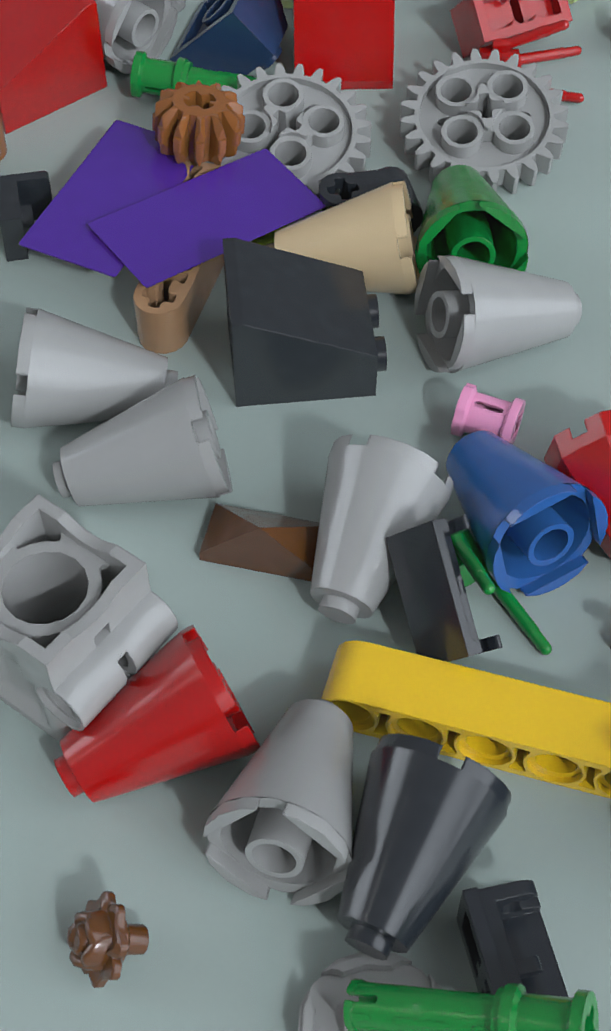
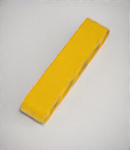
M353 640L345 641L338 646L321 699L334 703L346 713L353 724V732L379 739L386 734H406L424 738L443 745L439 754L460 760H465L468 757L483 766L611 799L610 702L370 642Z

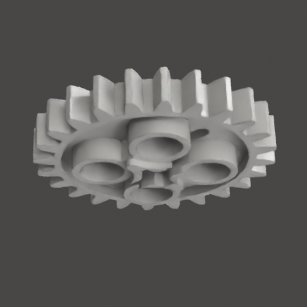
M477 48L472 49L470 60L466 61L459 54L453 52L450 66H446L437 59L434 60L432 74L419 71L417 85H408L406 100L401 102L400 138L405 139V155L415 154L414 168L416 170L430 166L429 181L431 183L445 168L453 165H467L477 170L495 192H497L498 185H504L511 194H515L519 179L530 186L535 185L537 172L549 174L553 159H560L569 123H566L568 106L561 105L562 89L550 90L552 76L548 74L536 78L537 64L535 62L523 69L518 67V54L512 55L507 62L500 61L498 49H494L491 52L489 59H482Z
M277 63L274 75H267L259 66L256 67V79L253 81L242 74L237 75V90L226 85L221 87L222 91H232L237 94V102L243 106V115L245 116L244 134L241 135V143L237 148L236 156L223 157L221 166L265 148L318 198L319 184L327 175L337 172L354 173L365 171V160L370 158L371 121L366 120V105L356 104V91L354 89L341 93V78L337 77L325 83L323 82V69L320 68L311 77L305 76L303 64H298L293 74H286L283 65ZM336 189L335 194H339V189Z

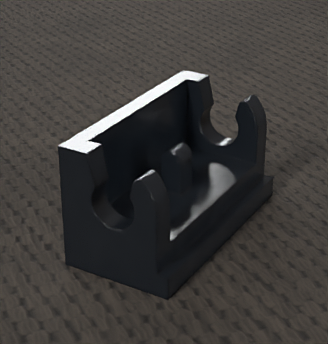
M467 515L447 521L446 518L432 520L386 538L416 654L446 662L503 648L499 634L483 639L478 638L452 543V535L470 529Z
M519 880L482 889L474 887L462 890L456 920L478 993L495 994L501 986H505L508 983H519L525 986L527 993L569 997L540 912L541 905L533 880Z

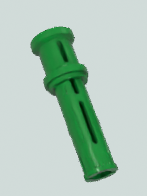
M137 51L132 63L130 91L131 96L140 98L143 93L160 96L161 90L175 89L177 82L192 85L196 84L198 80L203 85L210 86L219 83L221 87L226 85L237 90V75L239 74L193 67L191 61L179 57L176 62L149 58L146 52ZM244 75L251 81L256 79V77Z
M354 978L347 986L346 992L349 996H358L359 1002L344 1000L343 1005L344 1023L348 1031H599V1014L595 993L591 990L582 989L577 990L573 997L527 993L524 985L508 983L505 986L499 987L495 994L367 982L363 979Z

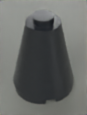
M386 734L382 736L376 748L370 754L352 842V860L347 867L346 880L337 915V921L348 930L345 941L356 950L379 960H387L391 951L396 953H407L504 821L511 802V792L507 786L481 764L466 757L461 769L437 759L443 745L406 734Z

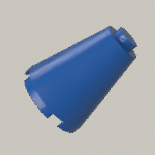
M482 430L470 433L458 440L451 449L446 461V471L453 481V488L464 514L467 515L471 531L486 567L493 580L502 590L511 593L510 588L520 589L525 596H538L559 588L582 571L589 563L583 556L584 552L593 539L601 545L608 526V514L605 505L593 491L490 431Z

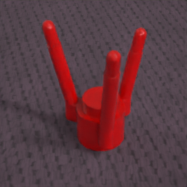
M568 20L547 24L509 38L492 39L491 46L477 48L482 59H489L494 49H498L500 61L507 62L512 55L518 54V67L520 68L524 64L578 56L582 52L580 46L561 47L520 54L518 48H515L568 29ZM562 90L561 102L581 103L584 101L582 93Z

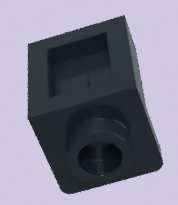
M47 171L0 176V227L7 262L29 259L27 248L20 246L19 242L32 227L34 221L40 217L53 200Z

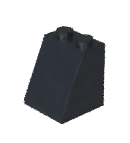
M237 238L222 239L227 323L236 407L376 396L377 372L387 370V349L384 336H374L373 329L379 327L378 299L376 294H367L363 271Z

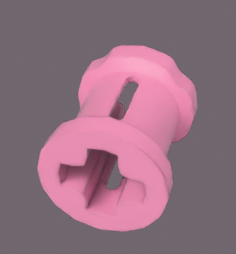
M467 383L463 387L455 408L451 424V434L460 437L465 432L470 434L482 430L490 431L509 443L514 444L524 414L526 400L515 398L512 402L479 393L477 392V385Z

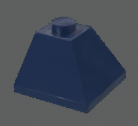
M281 0L202 1L170 60L176 62L179 57L187 58L188 61L193 63V67L243 75L249 74L259 66L263 70L267 69L282 53V48L279 45L288 28Z

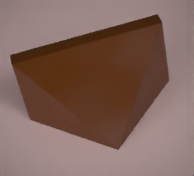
M215 503L199 557L201 561L311 582L319 522Z

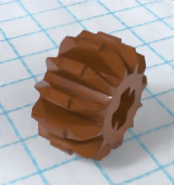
M199 80L196 84L192 85L177 82L175 89L161 90L160 99L155 103V112L152 113V130L155 131V140L159 142L162 154L175 155L176 161L179 164L186 161L195 162L198 167H200L202 162L207 161L221 165L223 157L236 156L237 148L241 143V135L244 134L245 129L243 106L237 102L236 93L222 91L219 83L208 86L203 85Z

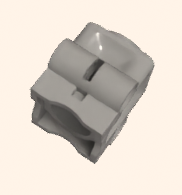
M37 494L11 519L0 535V700L54 739L60 741L72 729L82 731L127 684L130 676L136 674L177 630L178 622L170 607L151 591L145 562L119 545L104 541L91 534L66 511Z

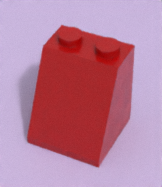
M0 0V115L3 130L6 134L107 87L97 3L95 0Z
M293 0L294 70L298 64H303L304 75L311 77L319 68L323 69V82L328 83L332 79L339 77L341 78V90L393 89L395 0Z

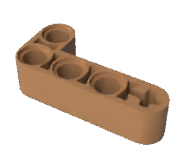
M183 162L186 165L188 174L183 183L222 166L202 162L200 167H198L195 162ZM223 254L149 288L144 287L140 281L138 282L134 290L133 302L140 344L145 349L158 354L175 352L185 345L224 266Z

